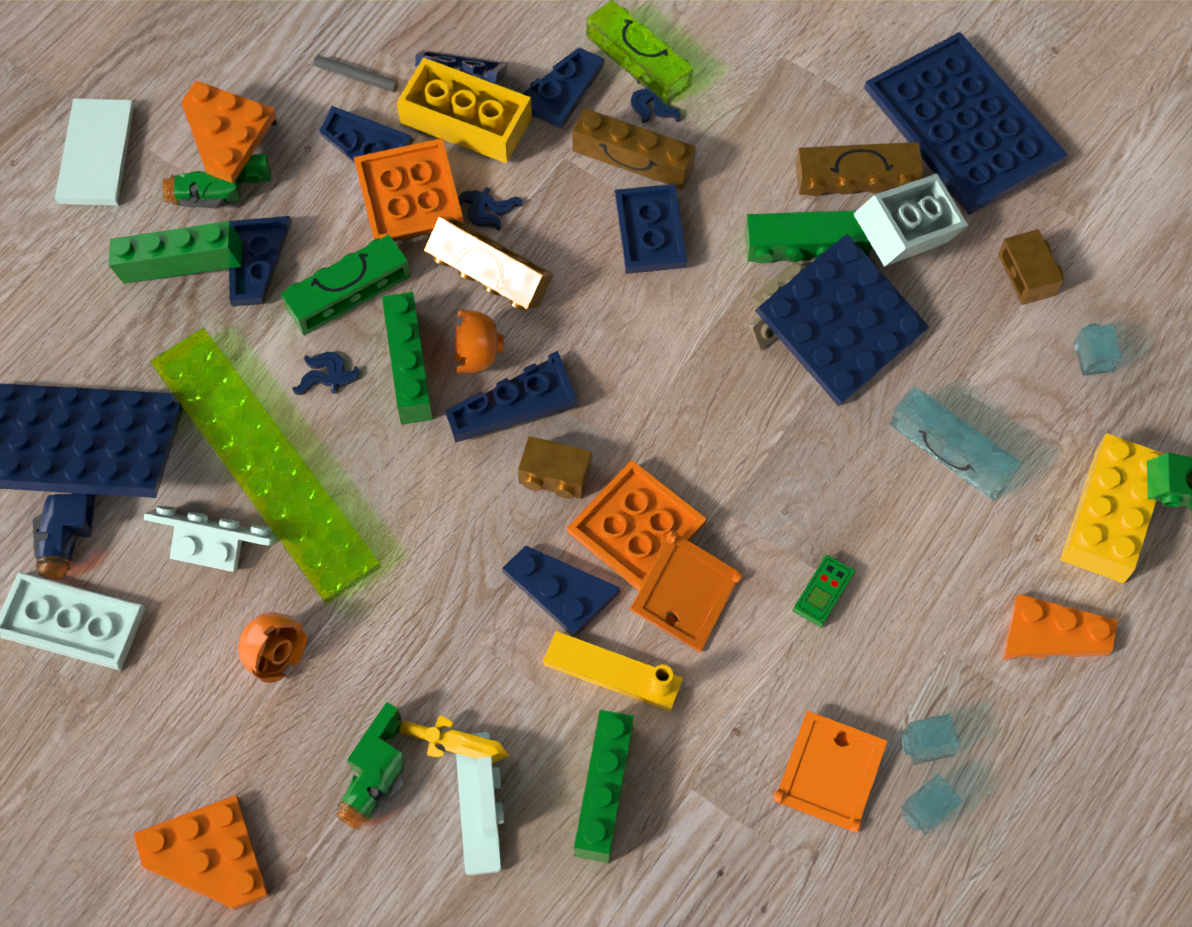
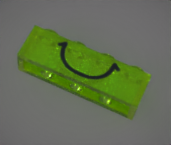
M610 0L587 17L586 37L632 77L639 80V83L661 98L665 105L691 87L693 75L691 64L685 58H681L665 41H661L651 33L646 25L641 24L632 17L626 8L620 7L615 1Z

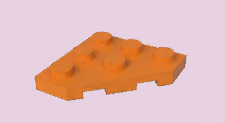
M195 80L181 101L206 174L234 183L276 118L275 108Z
M236 795L133 833L142 867L147 871L169 879L182 887L206 896L233 910H238L269 898L242 808Z

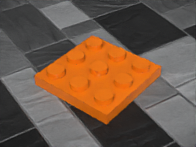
M443 138L353 157L373 240L381 239L388 234L393 241L432 233L439 217L452 216L464 223Z
M631 460L567 527V533L640 591L666 542L668 533L673 530L688 541H691L706 525L707 518Z

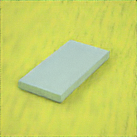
M73 99L55 194L57 204L118 206L134 111L132 100Z
M18 572L0 612V638L121 671L146 608L144 605Z

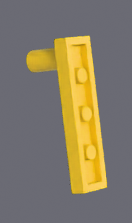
M555 631L543 660L544 666L668 712L672 711L683 682V677L673 674L672 669L667 665L662 664L653 667Z

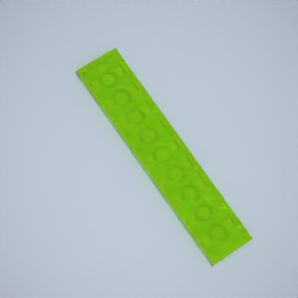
M205 328L200 329L150 360L156 373L179 401L193 424L262 519L271 528L273 534L278 538V541L325 605L381 568L379 561Z

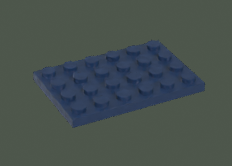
M961 32L948 37L865 82V91L908 142H919L921 158L935 174H938L945 187L969 215L1059 166L1067 159L1068 154Z
M0 383V489L157 498L185 406L184 394Z

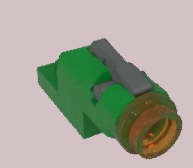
M253 154L234 183L206 174V171L170 175V178L163 179V197L166 203L172 202L173 205L182 207L218 209L223 203L240 201L241 182L259 183L261 181H271V168L266 154Z
M388 702L382 707L347 759L350 768L357 772L358 776L353 775L346 793L337 805L339 810L335 816L359 831L363 824L367 825L371 818H375L404 786V781L400 775L405 763L403 754L386 743L387 739L391 741L398 734L402 722H400L402 718L398 708Z

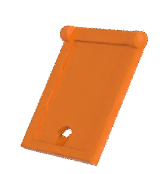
M672 530L668 533L665 544L629 610L694 650L701 652L735 584L741 579L742 573ZM666 612L674 613L677 616L678 621H676V618L672 614Z
M807 710L779 789L773 795V801L857 833L861 828L860 820L888 741Z

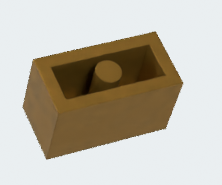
M1036 229L1004 238L998 256L1021 304L1025 305L1056 296L1064 280L1062 268L1058 264L1056 265L1051 255L1050 244L1046 239H1043L1040 230Z
M528 436L518 467L519 484H523L524 487L533 491H540L542 489L552 491L557 496L566 499L573 497L582 499L592 465V451Z

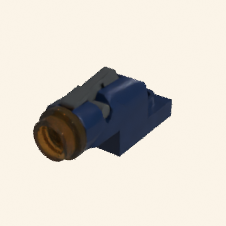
M71 493L47 496L42 514L32 520L34 556L36 558V567L39 569L38 574L41 577L47 579H62L66 577L67 571L71 569V560L77 537H91L96 494Z

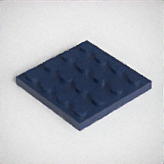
M845 234L755 310L837 406L842 404L929 328L925 321L848 234Z

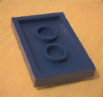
M675 184L615 189V202L625 274L687 268Z

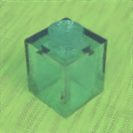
M1089 324L1081 328L1074 341L1082 376L1112 373L1122 358L1112 324Z
M950 714L909 722L904 734L901 736L904 752L906 755H911L913 765L953 757L960 748Z
M937 774L910 796L901 809L905 812L903 816L907 823L916 831L920 829L926 835L960 805L962 799Z

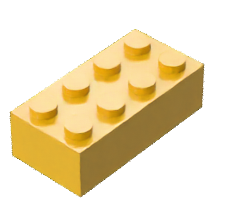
M424 57L397 101L401 124L432 136L443 138L445 141L506 164L532 120L531 97Z
M1108 433L1105 434L1095 451L1060 557L1061 561L1123 584L1126 582L1136 568L1156 503L1155 500L1148 499L1147 461L1164 453Z

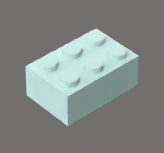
M938 174L875 194L854 213L855 218L884 267L944 245L968 226Z

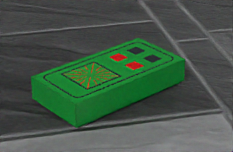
M826 554L792 611L822 628L852 579L855 570Z

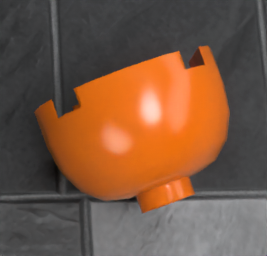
M459 310L457 318L464 319L461 326H456L455 362H461V365L456 368V372L465 374L480 373L487 370L494 363L497 353H503L504 335L497 333L495 322L486 314L473 310Z
M267 612L260 614L250 621L241 633L238 654L242 665L262 682L273 683L286 677L282 673L290 662L295 668L304 654L307 643V634L301 629L304 626L294 618L282 613Z

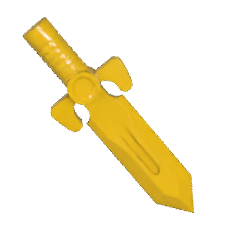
M443 716L438 717L435 727L422 726L405 720L400 726V734L430 742L427 751L430 757H443L445 755L443 750L437 748L439 744H443L447 751L476 759L491 756L492 763L510 757L498 741L453 729L449 732H442V728H452L454 726L451 720Z

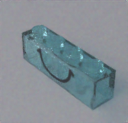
M914 386L895 408L890 426L993 501L996 500L1015 476L1021 464L1019 460Z

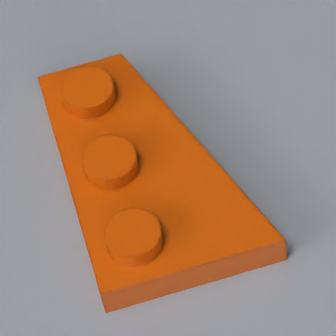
M1017 594L1002 660L1031 656L1033 658H1046L1047 656L1067 655L1068 657L1109 656L1113 652L1118 620Z

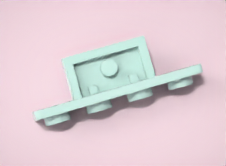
M156 506V509L144 514V520L174 526L169 559L231 572L236 571L238 568L242 540L272 546L280 541V535L271 533V528L266 526L252 525L251 529L239 526L240 522L236 520L220 519L219 522L208 520V515L198 512H189L187 516L176 513L177 509L169 506Z
M488 732L471 733L475 736L490 739ZM456 753L465 873L468 876L498 873L501 871L497 824H504L502 802H495L494 789L501 788L499 767L492 768L491 756L476 759Z

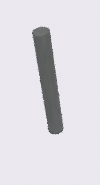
M317 55L314 59V66L392 92H396L398 88V81L320 55Z

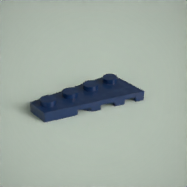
M558 351L548 355V360L539 365L533 363L523 369L524 373L511 380L505 378L496 383V388L487 393L479 392L445 410L455 443L578 406L577 397Z

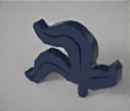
M648 76L638 78L637 83H642L645 89L636 90L632 94L631 107L642 117L641 122L646 123L650 119L651 112L647 103L654 100V114L662 118H674L677 122L680 121L679 110L663 103V94L668 93L669 88L660 89L659 84Z
M488 187L484 188L483 192L477 190L461 192L458 197L459 204L461 205L462 202L470 204L467 216L474 225L480 227L495 226L497 230H500L501 221L496 215H505L514 207L523 206L522 199L516 196L504 201H496L492 196L488 195L490 192ZM485 206H488V208L496 215L486 213Z
M324 352L312 358L306 355L304 360L307 366L311 369L326 368L329 375L318 370H311L302 377L300 384L297 387H293L292 390L296 395H303L312 386L321 383L325 386H331V392L336 394L338 387H344L358 380L359 369L354 366L353 371H344L343 358L334 352Z

